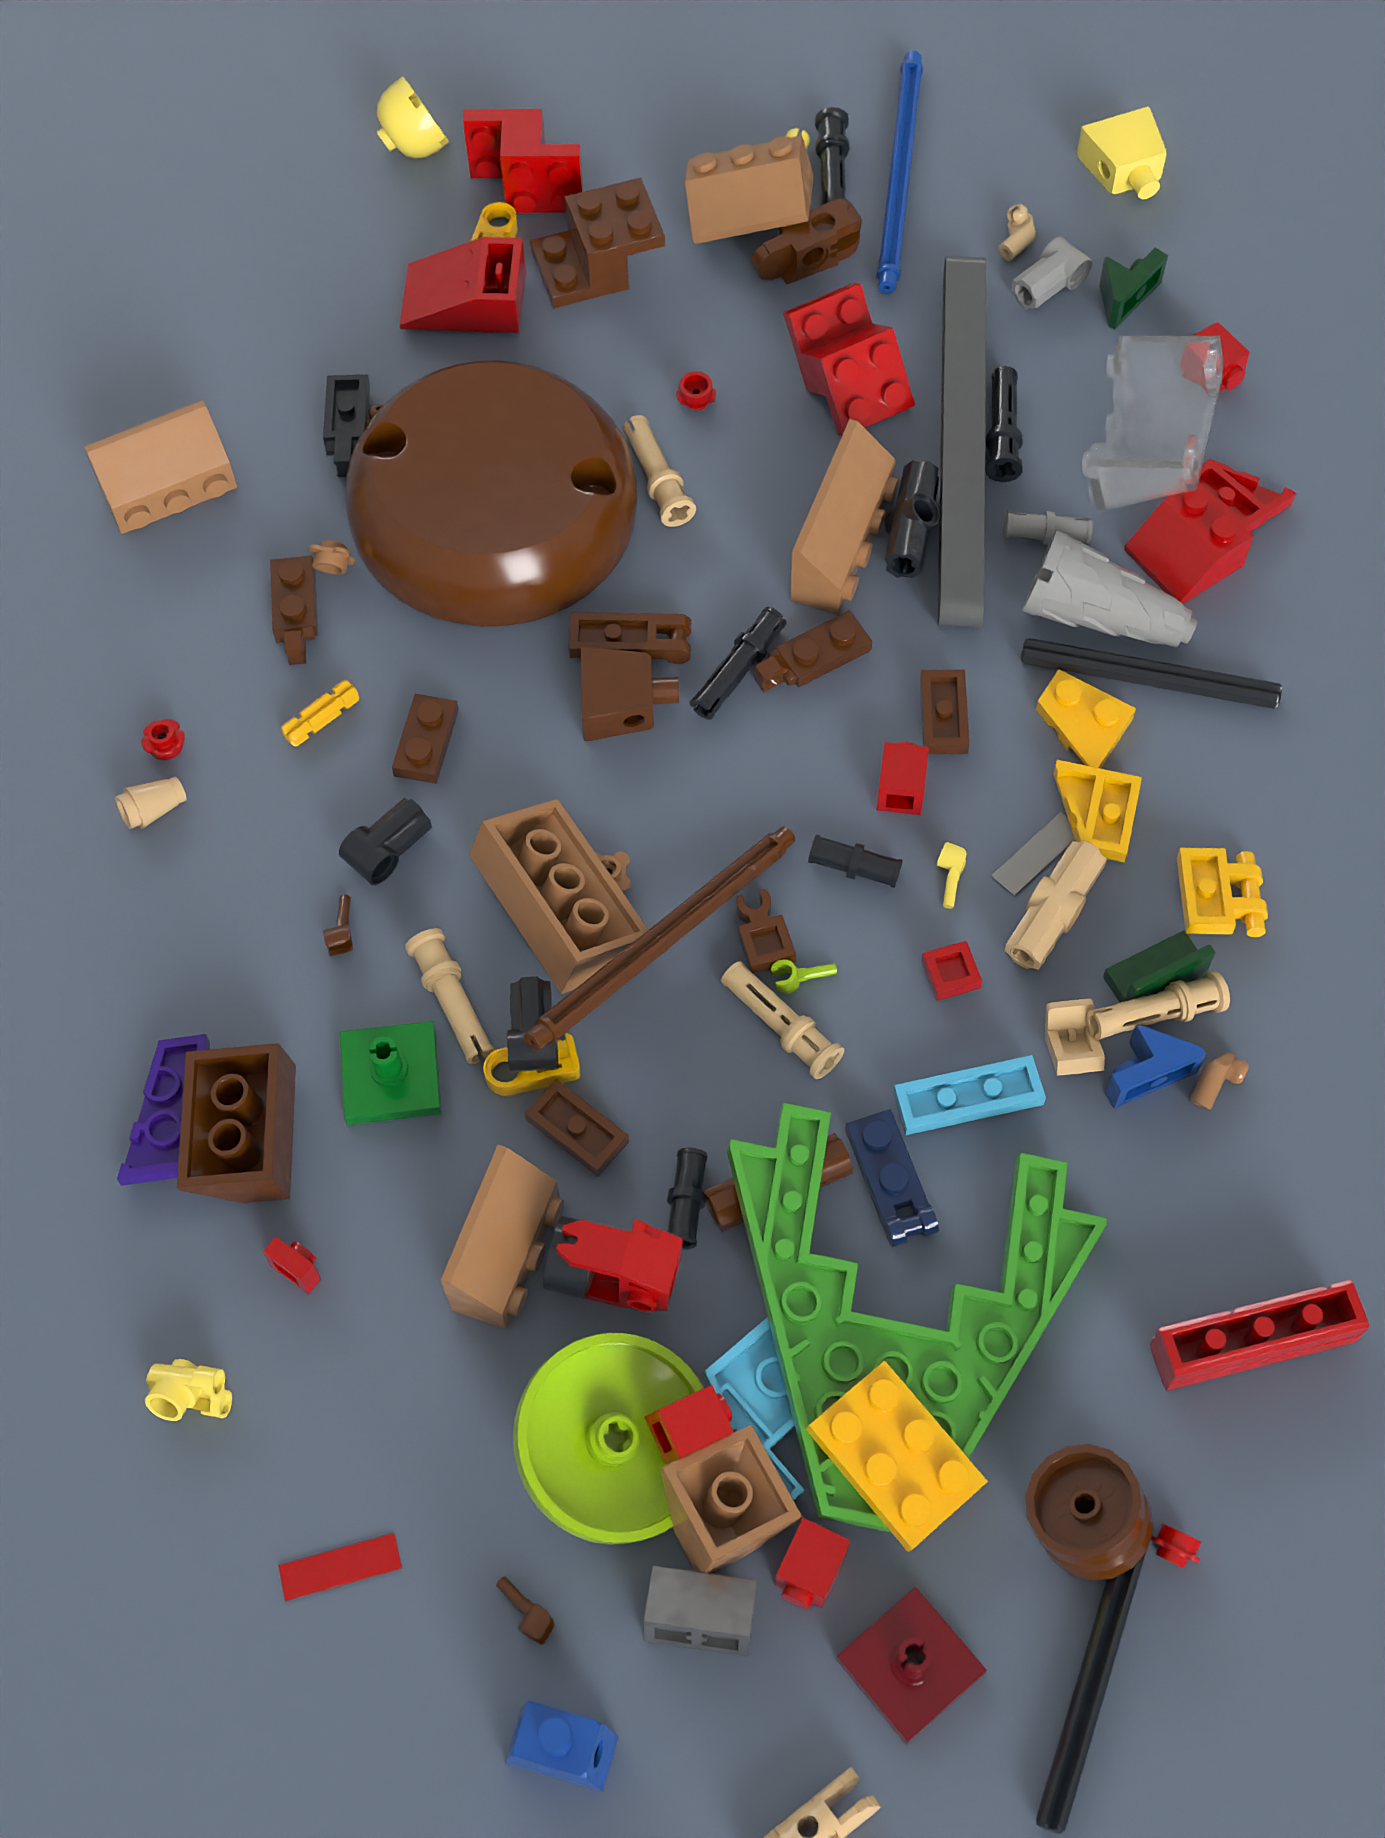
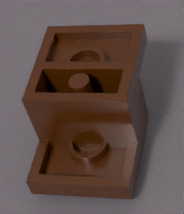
M641 177L565 196L568 231L530 240L531 252L553 309L629 289L627 256L665 246V234Z

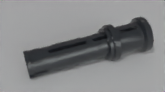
M836 107L825 108L819 111L815 117V127L819 132L815 151L821 159L822 205L833 200L845 199L844 160L850 150L845 130L849 126V117L844 110Z
M1001 366L996 368L994 373L991 374L992 428L986 435V447L990 451V458L985 464L986 475L994 481L1010 482L1020 477L1023 472V463L1019 458V449L1023 444V435L1017 428L1018 373L1012 367Z

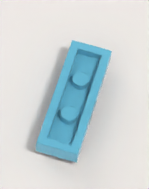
M1032 1055L896 1084L893 1090L905 1136L1042 1106L1046 1099Z

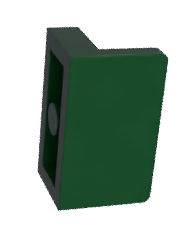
M1183 930L1106 968L1103 978L1121 1003L1162 992L1174 981L1181 980L1184 983H1188L1203 977L1208 972L1216 952L1210 944L1198 950Z

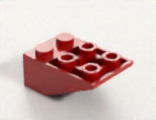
M481 237L408 263L400 329L519 333L526 278L523 238Z

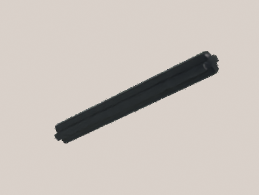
M1027 638L1024 641L1021 661L1026 664L1273 709L1278 707L1282 696V685L1275 682Z
M1145 1554L1133 1568L1106 1581L1036 1817V1824L1050 1832L1061 1834L1066 1829Z

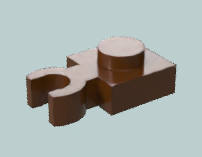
M765 889L760 890L759 899L761 906L756 909L747 907L742 895L736 898L737 915L740 920L747 923L738 926V936L752 973L771 969V966L778 960L786 959L792 963L796 962V953L783 915L769 918L771 913V897Z

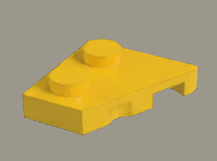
M1059 669L1039 698L1036 711L1047 725L1056 730L1058 739L1067 750L1072 748L1084 765L1101 769L1133 720L1136 708Z
M1056 760L1053 775L1075 841H1086L1098 847L1100 853L1106 859L1125 862L1142 777Z

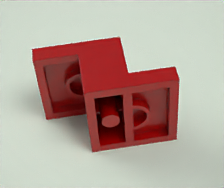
M542 109L463 110V127L470 178H503L505 203L510 204L516 213H566L565 196L584 192L580 144H545Z
M851 283L783 312L806 390L826 396L838 435H843L849 419L858 421L866 428L915 406L893 327L872 323L860 283Z

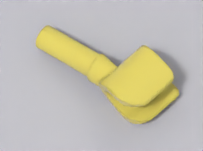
M950 842L945 843L937 862V866L949 870L943 900V907L948 909L954 908L957 884L965 868L967 855L964 848Z

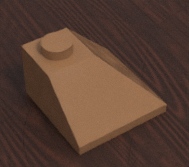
M752 1425L676 1460L660 1470L675 1535L695 1572L712 1574L742 1559L802 1518Z

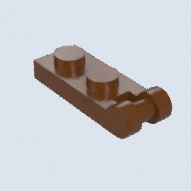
M571 612L570 658H581V647H595L642 652L651 655V659H666L673 664H683L690 660L691 646L687 642V637L691 634L692 621L690 617L684 614ZM657 634H667L670 638L657 639Z

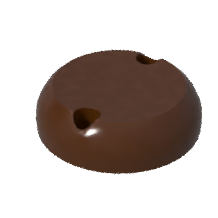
M499 360L474 361L445 367L417 379L389 399L373 416L358 439L350 458L346 476V510L350 531L359 556L381 586L398 600L417 611L457 624L508 626L531 622L568 608L589 595L609 576L626 551L634 530L637 511V481L631 453L622 432L608 413L578 386L554 373L527 364Z

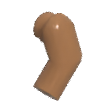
M1225 1053L1206 1064L1188 1101L1211 1111L1224 1080L1227 1079L1234 1084H1241L1249 1069L1248 1062L1235 1058L1236 1054Z

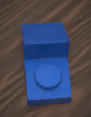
M1137 1025L1129 1041L1137 1059L1128 1060L1112 1071L1105 1094L1115 1109L1197 1074L1206 1054L1199 1045L1145 1026Z

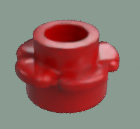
M698 371L685 374L681 378L678 385L679 390L676 392L678 402L683 406L686 405L691 410L704 409L707 404L713 403L716 398V389L712 388L711 378L707 374Z
M172 719L152 721L143 730L144 737L141 739V745L154 758L170 760L181 752L185 734L179 729V723ZM166 735L165 738L159 739V736Z
M1164 1523L1157 1537L1151 1536V1541L1159 1544L1155 1555L1182 1568H1185L1188 1559L1195 1563L1200 1561L1196 1554L1202 1543L1201 1541Z

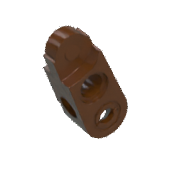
M847 199L833 200L810 210L808 222L779 227V236L763 242V245L752 255V266L762 279L774 280L782 277L786 285L837 266L838 261L849 258L857 250L860 243L861 216Z

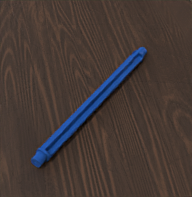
M914 50L908 51L905 54V59L900 69V97L898 99L880 263L876 274L879 279L878 289L885 294L895 291L896 282L899 280L901 273L899 269L901 242L903 239L917 100L920 78L923 73L921 54Z

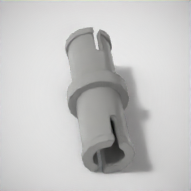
M1007 511L1004 538L1041 540L1042 545H1049L1054 532L1058 530L1086 545H1090L1093 532L1092 518L1056 516L1055 511H1045L1044 515Z

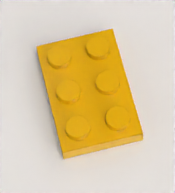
M885 1360L806 1428V1431L907 1552L913 1550L988 1482Z

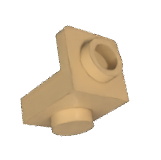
M1092 999L1052 1002L1046 1005L1045 1041L1057 1076L1104 1071L1105 1055L1100 1041L1091 1035L1087 1025V1013L1089 1010L1095 1009Z

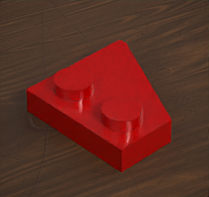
M1212 459L1184 475L1178 486L1180 490L1198 479L1249 532L1289 507L1297 494L1286 487L1279 494L1258 486L1260 477L1246 472L1235 471L1228 465Z

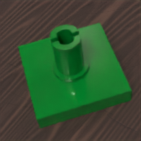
M433 1021L340 1031L344 1119L347 1125L442 1114L436 1031Z

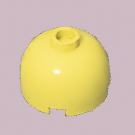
M403 76L390 85L382 94L377 104V117L382 128L377 131V134L390 152L397 147L406 157L418 159L436 153L449 143L440 127Z

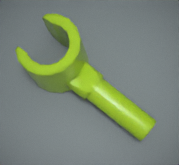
M783 959L776 961L771 966V971L775 976L791 974L789 979L775 982L779 992L791 994L798 989L800 982L836 975L837 967L835 963L810 968H796L795 964L790 960Z

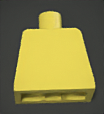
M1148 106L1082 126L1077 157L1109 193L1118 194L1134 189L1140 199H1148L1155 195L1160 188L1158 180L1162 176L1166 149L1153 114Z

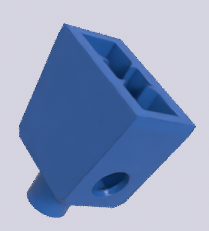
M526 1701L520 1709L505 1763L603 1792L618 1736L597 1720L533 1701ZM597 1746H598L597 1755H596V1758H595V1761H594L595 1752H596V1749H597Z

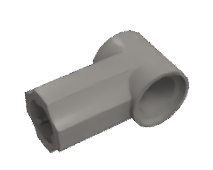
M1057 237L1047 245L1039 261L1012 280L1011 290L1017 299V303L1026 310L1029 308L1036 309L1065 286L1069 290L1078 287L1090 273L1093 261L1066 239Z

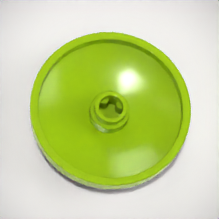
M604 1333L582 1338L564 1347L546 1360L532 1376L522 1393L513 1429V1448L518 1472L525 1489L537 1507L548 1519L563 1530L595 1543L627 1544L654 1537L673 1527L660 1472L662 1467L666 1465L644 1417L703 1389L704 1387L698 1377L680 1357L668 1348L650 1339L626 1333Z

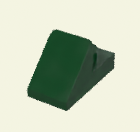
M1155 247L1143 260L1138 258L1130 269L1106 256L1104 258L1100 276V290L1109 327L1115 330L1162 283L1168 258L1166 253Z

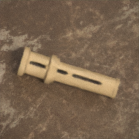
M642 415L629 418L635 431L632 430L630 424L626 421L623 425V432L628 437L648 478L647 492L652 500L657 501L660 507L659 516L661 521L669 527L685 524L695 515L696 504L691 497L686 496L683 490L684 482L679 472L670 468L649 426L647 418Z
M433 928L422 931L408 940L405 944V950L410 957H415L423 974L421 977L423 987L429 992L435 993L462 1048L467 1063H480L477 1056L478 1051L474 1044L478 1046L484 1060L495 1049L490 1043L461 986L459 979L461 978L462 969L457 961L451 960L443 944L445 935L441 929Z
M742 961L734 963L724 973L721 979L722 984L728 987L753 1013L758 1015L781 1037V1048L787 1053L794 1052L810 1067L809 1074L817 1080L824 1077L838 1064L844 1054V1048L839 1043L832 1044L816 1029V1022L811 1017H806L805 1015L798 1016L746 968ZM758 997H760L771 1009H769Z
M1217 971L1205 973L1202 979L1184 983L1178 980L1171 982L1164 991L1157 994L1143 996L1105 1008L1089 1010L1086 1017L1087 1025L1091 1035L1095 1036L1096 1040L1120 1032L1134 1030L1137 1025L1148 1026L1170 1019L1183 1023L1191 1021L1194 1015L1209 1010L1215 1013L1226 1011L1230 1004V993L1223 976Z

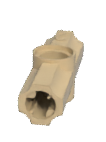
M1072 841L1061 860L1058 861L1050 877L1044 876L1039 882L1027 904L1026 914L1005 946L1004 951L1009 954L1014 963L1025 969L1034 968L1039 970L1047 956L1052 952L1061 934L1070 931L1083 909L1087 893L1105 867L1107 859L1100 853L1098 847L1086 841Z

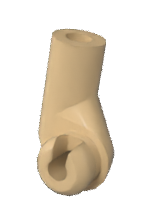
M1022 204L1014 205L1007 211L1006 216L1009 220L1008 229L1010 236L998 246L1000 255L1006 261L1013 260L1036 237L1032 215L1028 214L1027 207Z

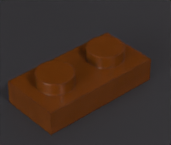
M965 669L921 670L920 691L923 746L929 747L928 754H968L969 729Z
M414 694L392 765L395 777L437 784L459 711L457 701Z
M557 1079L550 1084L525 1112V1118L530 1124L597 1177L629 1143L628 1134Z

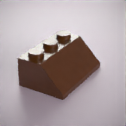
M279 1043L186 1052L177 1188L180 1191L240 1203L290 1199L296 1065Z

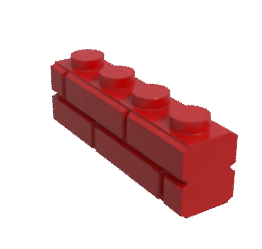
M1350 1279L1330 1284L1327 1289L1322 1286L1235 1308L1232 1313L1224 1311L1160 1327L1150 1342V1348L1165 1390L1169 1391L1356 1343L1369 1328V1323L1355 1285Z

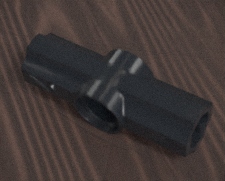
M912 460L904 466L896 507L885 517V528L889 534L885 555L886 571L896 578H914L922 572L930 529L936 526L941 519L939 506L935 502L940 481L937 476L939 468L929 461L917 462Z

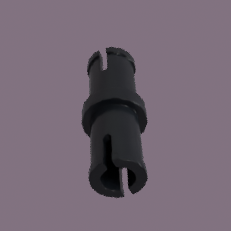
M816 834L808 863H816L846 872V877L855 880L856 876H860L895 888L903 860L864 850L865 845L856 843L854 847L820 837V835Z
M691 1147L681 1148L677 1151L678 1158L674 1187L668 1190L667 1202L671 1205L668 1233L683 1239L682 1250L693 1249L697 1246L696 1237L700 1209H703L706 1204V1197L702 1189L708 1155L701 1149Z

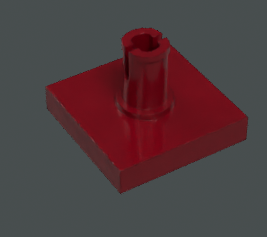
M916 1587L836 1656L837 1662L906 1745L987 1671Z

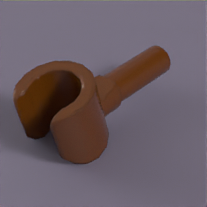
M349 895L340 896L336 920L337 927L323 930L329 956L348 953L353 949L348 921L351 902Z
M506 1576L502 1577L496 1586L519 1611L526 1615L518 1630L531 1640L543 1645L554 1628L553 1618L542 1606L532 1603Z

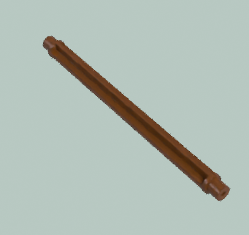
M782 826L776 832L765 835L739 858L539 1017L535 1022L536 1025L524 1034L527 1044L533 1050L539 1051L547 1043L556 1042L568 1030L779 858L784 856L786 849L795 842L793 832L789 828Z

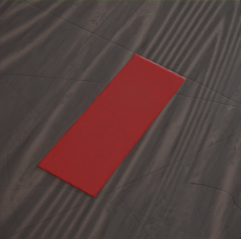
M392 1533L278 1565L284 1598L285 1601L398 1570L402 1566L395 1534Z

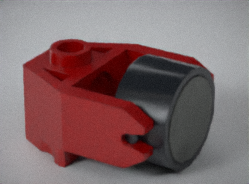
M561 1216L550 1245L543 1278V1288L616 1307L633 1308L642 1312L667 1311L682 1257L683 1239L664 1230L653 1228L637 1219H634L630 1232L585 1220Z

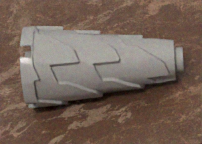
M1058 530L1054 532L1041 560L1040 568L1029 589L1022 609L1023 612L1072 627L1081 625L1115 637L1124 635L1152 644H1166L1177 648L1180 642L1189 643L1198 620L1191 618L1193 612L1191 609L1185 607L1173 596L1146 583L1142 576L1109 561L1110 559L1104 553L1068 536L1066 533Z

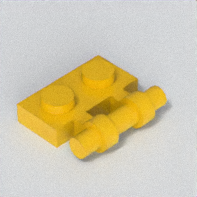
M1225 848L1179 849L1177 866L1186 934H1233L1236 926L1235 919H1240L1246 924L1247 935L1250 937H1260L1266 933L1264 921L1268 918L1267 904L1265 900L1261 899L1259 886L1263 883L1260 866L1256 865L1254 853L1249 851L1241 852L1236 856L1237 863H1227ZM1231 885L1241 889L1242 897H1232Z

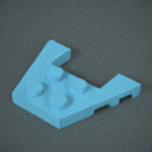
M767 1317L708 1367L703 1376L707 1386L713 1385L716 1394H721L727 1401L732 1414L730 1425L734 1433L752 1425L793 1501H795L805 1490L770 1450L794 1429L795 1425Z

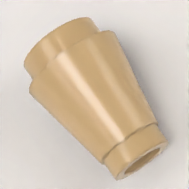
M176 776L170 779L123 788L122 794L115 796L119 814L129 829L137 826L143 829L180 803L186 801L185 791Z

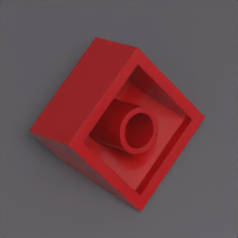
M1196 479L1164 499L1125 544L1124 551L1165 593L1184 604L1244 566L1253 535Z

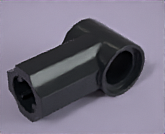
M404 797L370 828L360 826L350 832L340 845L339 856L371 885H378L385 881L396 869L399 856L432 828L431 820L416 802Z
M538 976L521 977L519 981L510 984L511 1029L507 1030L510 1072L558 1069L557 1041L554 1043L549 1042L539 1051H535L527 1044L524 1038V1034L536 1025V1020L552 1008L550 981L540 979Z

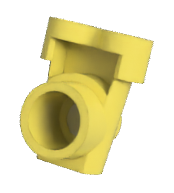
M176 1359L171 1365L156 1363L148 1372L146 1382L150 1392L145 1399V1403L153 1414L164 1420H180L187 1408L199 1410L203 1415L225 1418L231 1409L232 1394L229 1390H225V1372L223 1369L202 1365L197 1367L188 1360Z

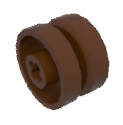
M1091 1444L1067 1446L1046 1457L1032 1474L1025 1495L1027 1518L1052 1561L1068 1574L1090 1581L1115 1578L1133 1568L1145 1554L1153 1532L1151 1506L1129 1464L1113 1451Z

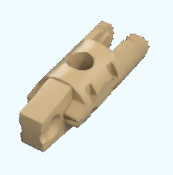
M850 1767L763 1838H805L802 1836L803 1832L810 1826L818 1827V1832L811 1838H845L882 1806L871 1795L858 1801L838 1819L829 1808L851 1792L860 1778L854 1769Z

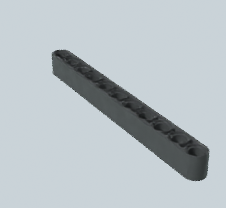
M946 256L944 264L940 448L941 519L939 521L938 570L939 626L982 627L986 258Z

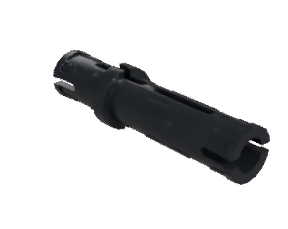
M765 607L752 626L745 633L741 632L734 640L735 646L709 677L701 690L690 700V706L695 707L693 710L699 716L708 720L712 719L750 668L756 662H761L767 655L768 646L786 626V620L782 619L783 615L772 607Z

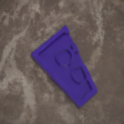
M206 1034L158 1041L143 1091L145 1095L138 1121L134 1122L129 1139L131 1144L126 1161L121 1163L117 1176L121 1186L177 1178L186 1052L210 1050V1041Z

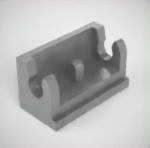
M653 1566L644 1617V1641L748 1656L757 1580Z

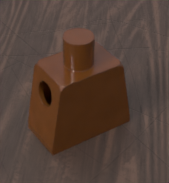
M581 647V695L584 741L630 734L653 728V704L679 703L678 677L652 678L651 655L647 653Z

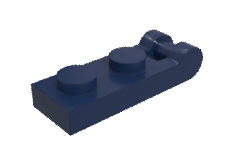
M891 1109L846 1123L845 1131L890 1245L895 1247L907 1242V1237L922 1233L925 1237L939 1232L935 1212L928 1203ZM911 1206L913 1215L900 1219L896 1210Z

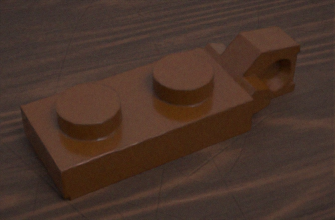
M313 556L270 560L272 630L276 643L284 642L285 654L288 655L289 665L306 664L305 640L315 639V636L318 635L315 568H313Z
M849 610L777 646L769 652L766 660L755 665V681L763 692L783 682H786L788 686L796 684L799 688L872 650V640Z

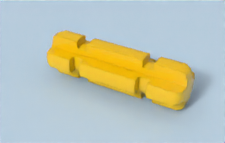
M343 680L331 689L333 691L331 695L325 693L299 712L300 718L292 717L281 726L283 736L292 746H299L310 738L308 736L310 731L315 734L341 715V708L347 710L359 701L360 698L356 688L348 680Z

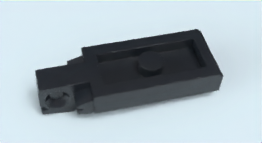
M368 374L327 376L323 440L326 455L334 456L337 477L347 476L351 455L358 439L367 427L370 393Z

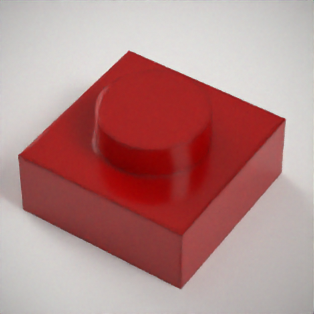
M967 940L922 954L921 962L937 1001L981 989L982 978Z
M275 1236L264 1249L263 1253L270 1266L308 1295L321 1280L313 1264L316 1257L300 1243L293 1241L288 1246Z

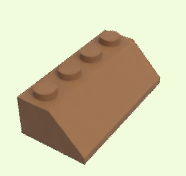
M849 419L792 550L790 601L839 615L844 601H852L859 581V577L855 576L859 566L865 568L868 564L873 546L869 541L872 534H880L886 517V511L883 510L886 501L890 503L894 501L900 480L894 477L895 458L858 421Z
M558 798L482 821L469 856L561 994L576 989L649 930Z

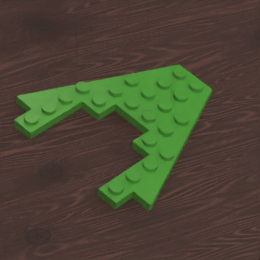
M783 1102L779 1112L774 1148L731 1139L727 1146V1156L817 1517L891 1532L806 1431V1428L885 1360L969 1459L1107 1225V1218L1063 1209L1068 1162L1020 1153L1015 1159L1000 1292L955 1283L950 1291L945 1331L851 1312L858 1263L810 1253L831 1112Z

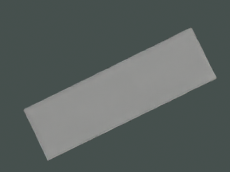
M1062 812L1056 815L991 876L1015 896L1075 840L1068 817Z

